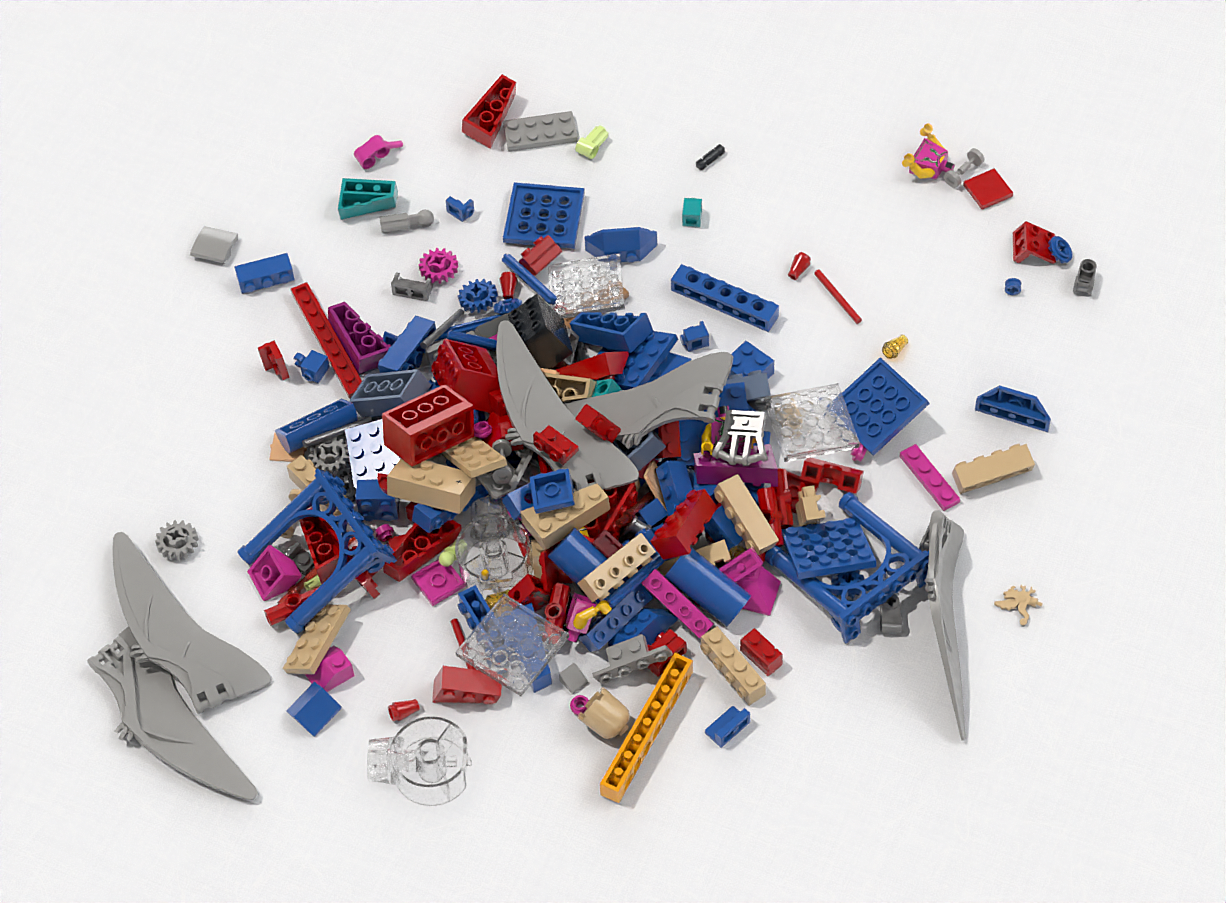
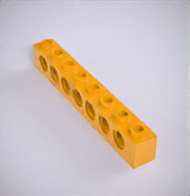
M674 653L600 782L601 796L620 803L693 673V660Z

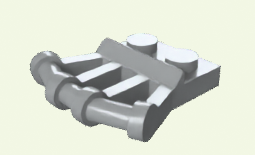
M727 410L723 434L713 450L712 457L716 459L721 458L729 462L730 465L741 463L743 466H749V464L761 460L762 462L768 461L763 443L766 420L765 412ZM729 437H732L730 454L723 451V448ZM739 437L745 438L743 456L737 455ZM756 438L759 453L750 455L752 439Z

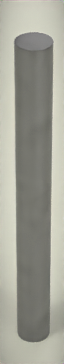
M462 309L456 311L421 342V348L426 349L464 315V311Z
M369 416L305 439L302 443L306 448L345 434V429L373 421Z

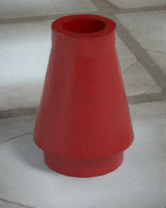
M803 252L796 254L788 276L793 280H797L810 266L811 258Z
M503 272L499 278L503 299H514L517 283L516 274L513 272Z
M416 699L392 702V705L388 706L391 720H397L398 722L420 710Z

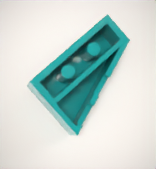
M342 178L338 204L340 219L343 220L395 208L398 196L396 181Z

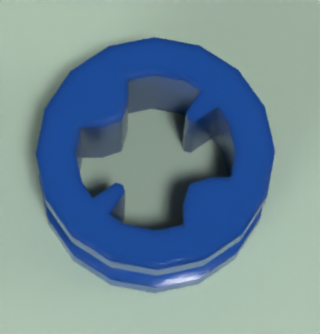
M1017 278L1007 279L1005 281V293L1018 295L1021 292L1022 282Z

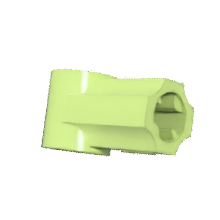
M596 126L586 138L582 137L579 139L575 147L576 152L593 159L600 145L609 137L608 132L604 127Z

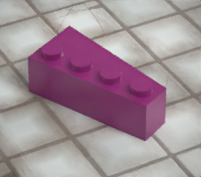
M346 302L328 307V321L357 372L361 374L378 368L380 359H383L391 345H387L379 334L371 330V326L367 322L364 323L360 316Z
M771 444L764 445L768 461L762 462L761 460L751 463L749 466H743L741 463L730 465L729 462L721 458L716 459L712 457L710 451L704 452V455L694 453V472L697 484H719L738 474L743 482L753 483V486H761V483H771V486L778 487L777 465ZM753 446L750 455L759 453L758 446ZM744 447L737 449V455L743 456ZM723 449L724 452L730 454V449Z

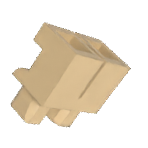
M814 486L803 487L802 491L798 492L799 501L795 505L799 527L808 524H819L826 518L825 511L818 510L817 506L821 495H816Z

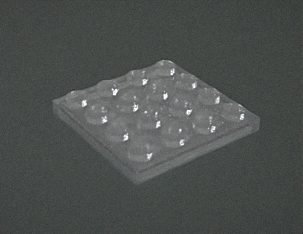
M620 254L548 265L549 290L557 296L556 304H550V306L563 319L576 317L581 312L604 313L625 309Z
M839 383L765 397V405L784 462L859 448L860 443Z
M503 594L455 653L458 658L522 697L568 640L569 633Z

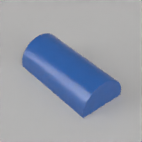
M341 398L276 429L275 433L285 451L290 454L304 447L303 440L358 421V416L354 404Z
M575 527L547 556L576 584L607 560ZM625 576L622 580L625 583L629 578ZM613 587L609 589L608 592L610 594L603 600H606L617 589H614Z
M690 547L692 549L690 554L680 556L664 577L727 627L752 595Z

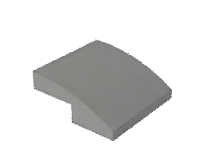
M204 226L193 244L190 256L224 263L231 255V248L238 240V233Z

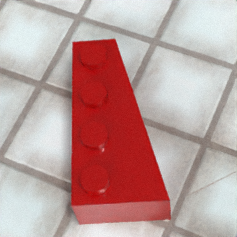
M705 489L690 491L686 495L684 502L680 503L675 508L676 511L666 518V523L655 531V536L650 542L663 560L690 554L692 551L690 545H695L698 541L696 535L704 531L705 527L703 524L709 522L716 511L717 506Z
M305 517L300 519L299 522L322 585L332 575L337 566L340 552L339 541L335 531L326 520L320 517ZM348 555L347 563L353 558L352 556Z
M449 520L442 524L439 529L428 533L418 524L414 523L393 548V556L397 561L390 564L385 562L383 572L398 582L402 581L445 550L446 547L453 544L455 540L462 537L461 524L454 520Z

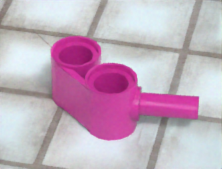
M374 135L354 151V157L363 169H369L376 163L375 156L377 158H384L389 154L390 149L403 147V142L401 140L387 142L380 135Z

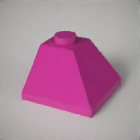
M272 545L267 546L247 571L263 601L291 590L302 577L295 562Z
M759 566L736 583L752 595L742 609L770 616L781 581L763 566Z
M332 646L328 649L315 674L305 675L311 684L316 682L328 692L354 677V671L351 662L344 652L338 647Z

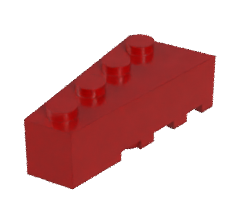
M501 74L462 119V133L491 149L516 95V82Z

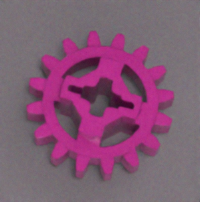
M436 248L435 252L430 249L429 254L424 253L423 258L419 259L420 264L418 265L421 277L425 276V280L427 278L432 279V283L438 281L441 284L442 280L448 282L449 277L454 278V273H458L457 257L452 255V251L446 252V248H443L442 251Z

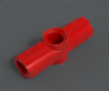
M778 468V487H774L778 510L783 515L781 529H787L794 526L791 506H793L792 497L788 487L786 469Z
M774 487L758 489L757 495L760 510L779 539L775 546L781 547L784 545L781 530L783 515L777 507Z
M561 583L553 585L550 602L545 608L546 622L542 636L543 643L553 646L560 644L563 626L567 618L566 611L571 591L570 586Z
M319 587L301 595L297 593L289 594L285 597L284 602L264 610L269 625L272 626L285 620Z

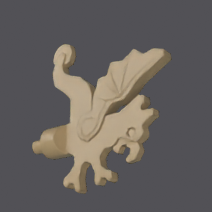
M1020 585L1022 591L1019 592L1014 590L1015 586H1012L1011 589L1003 593L1005 595L1004 599L1007 600L995 601L994 605L1000 607L1001 610L1006 609L1008 611L1018 606L1019 613L1024 616V618L1020 619V624L1024 626L1029 620V614L1026 611L1027 605L1042 607L1043 603L1039 602L1037 598L1030 596V594L1036 592L1032 587L1029 592H1026V586Z

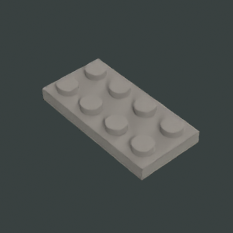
M572 111L503 121L508 152L578 142Z

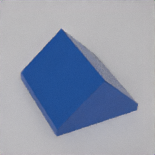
M313 682L286 712L315 737L341 710L342 706L320 685Z

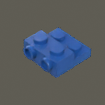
M568 468L530 477L533 505L536 514L575 505L572 477Z

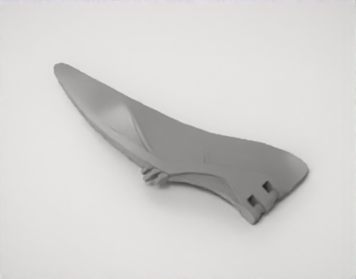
M509 321L500 322L496 348L497 372L503 402L513 427L508 429L505 439L512 440L511 445L522 444L536 452L548 463L553 472L558 469L568 468L572 477V483L575 486L573 488L574 492L594 484H598L602 490H608L638 481V470L625 454L611 442L602 440L575 420V416L562 403L542 373L513 324ZM550 425L578 445L579 451L564 465L554 462L544 451H539L534 446L533 434L536 431L541 433ZM593 479L594 482L588 484L587 481Z
M729 352L708 354L689 361L652 382L632 389L562 403L575 417L586 404L600 412L621 429L615 440H622V444L630 449L633 443L635 446H638L641 438L647 433L670 422L695 419L706 423H713L716 417L714 413L718 409L720 402L719 394L722 393L723 387L726 385L733 363V356Z
M935 510L932 512L930 519L929 563L925 579L927 585L925 590L928 592L936 637L960 737L963 741L966 739L952 589L964 530L961 526L949 520L940 510Z
M117 532L114 535L113 569L115 584L123 614L137 645L132 646V652H130V657H138L136 658V663L150 661L170 672L187 691L197 714L203 713L204 709L209 707L212 709L223 704L222 701L227 699L232 700L236 697L238 699L261 690L271 683L268 671L256 660L239 648L202 629L184 611L128 535L124 532ZM224 688L225 692L219 694L218 691ZM206 697L207 700L199 701L200 698Z
M129 626L113 640L111 645L107 644L98 651V655L92 656L87 660L89 666L106 682L117 701L122 720L121 724L115 729L116 733L122 731L118 739L124 740L128 734L126 740L131 741L134 737L149 752L181 773L230 795L245 800L256 798L258 792L255 786L187 708L173 686L170 672L150 661L136 663V658L138 657H130L132 646L137 645Z

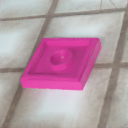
M439 559L411 575V579L432 607L466 587L465 582L451 565L449 567L442 566Z

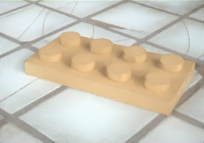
M475 436L441 453L471 478L507 466L504 456Z
M326 605L306 625L302 636L296 642L295 648L287 658V662L282 669L286 673L315 674L351 609L347 605Z

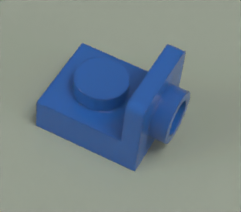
M451 196L445 200L447 212L462 222L474 213V201L472 199H469L464 205L460 200H456Z

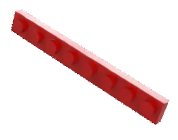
M305 282L291 288V294L324 354L328 356L329 363L348 398L351 399L362 382L360 376L309 284Z

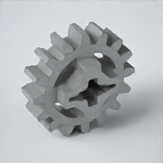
M334 437L333 440L322 441L319 444H314V448H310L309 459L315 465V469L318 468L323 472L328 471L333 475L334 471L338 472L341 467L347 468L346 463H350L348 446L344 444L343 439L338 441L337 437Z
M174 520L172 525L167 522V527H160L161 533H156L157 539L155 543L158 552L162 553L164 558L168 555L170 560H173L174 557L180 560L181 556L188 558L187 553H194L193 547H198L197 541L199 538L195 527L192 528L191 523L185 525L184 520L180 524H177V521Z

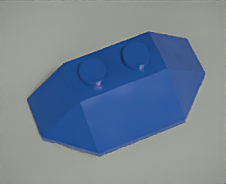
M641 227L603 229L590 236H584L585 251L604 264L641 261L658 245L657 231Z
M999 385L977 396L975 411L1047 433L1049 431L1051 418L1037 396Z
M643 608L608 641V647L641 634L645 636L647 645L651 646L656 641L657 636L662 632L665 633L678 618L665 609Z

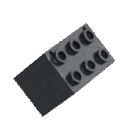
M538 294L528 298L522 305L513 309L508 314L509 322L515 327L539 368L552 369L573 353L564 319Z

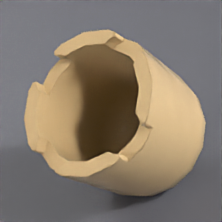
M602 687L600 693L597 691L586 703L585 707L587 710L584 713L580 712L577 718L605 739L614 738L618 734L622 736L629 728L627 725L630 716L629 710L608 690Z

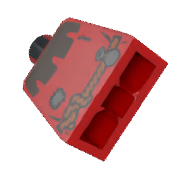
M526 574L508 592L511 603L506 606V609L510 613L532 602L534 612L550 602L552 589L544 591L540 578Z

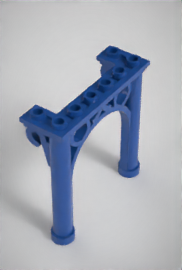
M318 468L315 470V479L246 546L243 545L237 551L239 556L247 564L251 565L268 545H272L286 530L302 518L320 517L333 527L338 537L340 548L337 566L332 575L285 619L288 627L296 634L301 633L305 629V625L353 579L366 570L369 573L377 572L384 566L385 562L390 564L397 561L393 556V549L388 544L383 545L378 539L373 537V530L362 522L364 518L360 513L354 511V504L343 496L347 493L343 487L344 482L337 476L334 478L328 471L323 472ZM329 503L327 510L320 511V505ZM336 508L339 509L341 515H333V513L336 511ZM348 523L355 532H347ZM355 537L358 541V546L354 551H348L349 540ZM348 555L352 556L353 558L347 563Z
M851 492L842 496L839 501V508L877 537L886 548V555L882 565L870 577L858 583L845 586L829 585L818 580L816 577L798 579L789 555L779 546L769 549L765 555V561L769 565L775 566L827 610L832 616L831 621L833 625L841 632L845 644L855 639L861 633L860 619L869 615L880 604H884L888 598L900 592L904 586L916 579L917 586L919 588L923 587L926 584L925 579L929 563V551L925 550L923 552L862 504L858 497ZM891 547L894 548L898 553L892 554ZM897 561L905 563L898 569L890 568V563ZM886 572H887V574H888L890 577L887 578V579L884 581V579L886 578ZM858 593L861 595L855 601L847 600L849 594ZM833 594L841 595V600H839Z

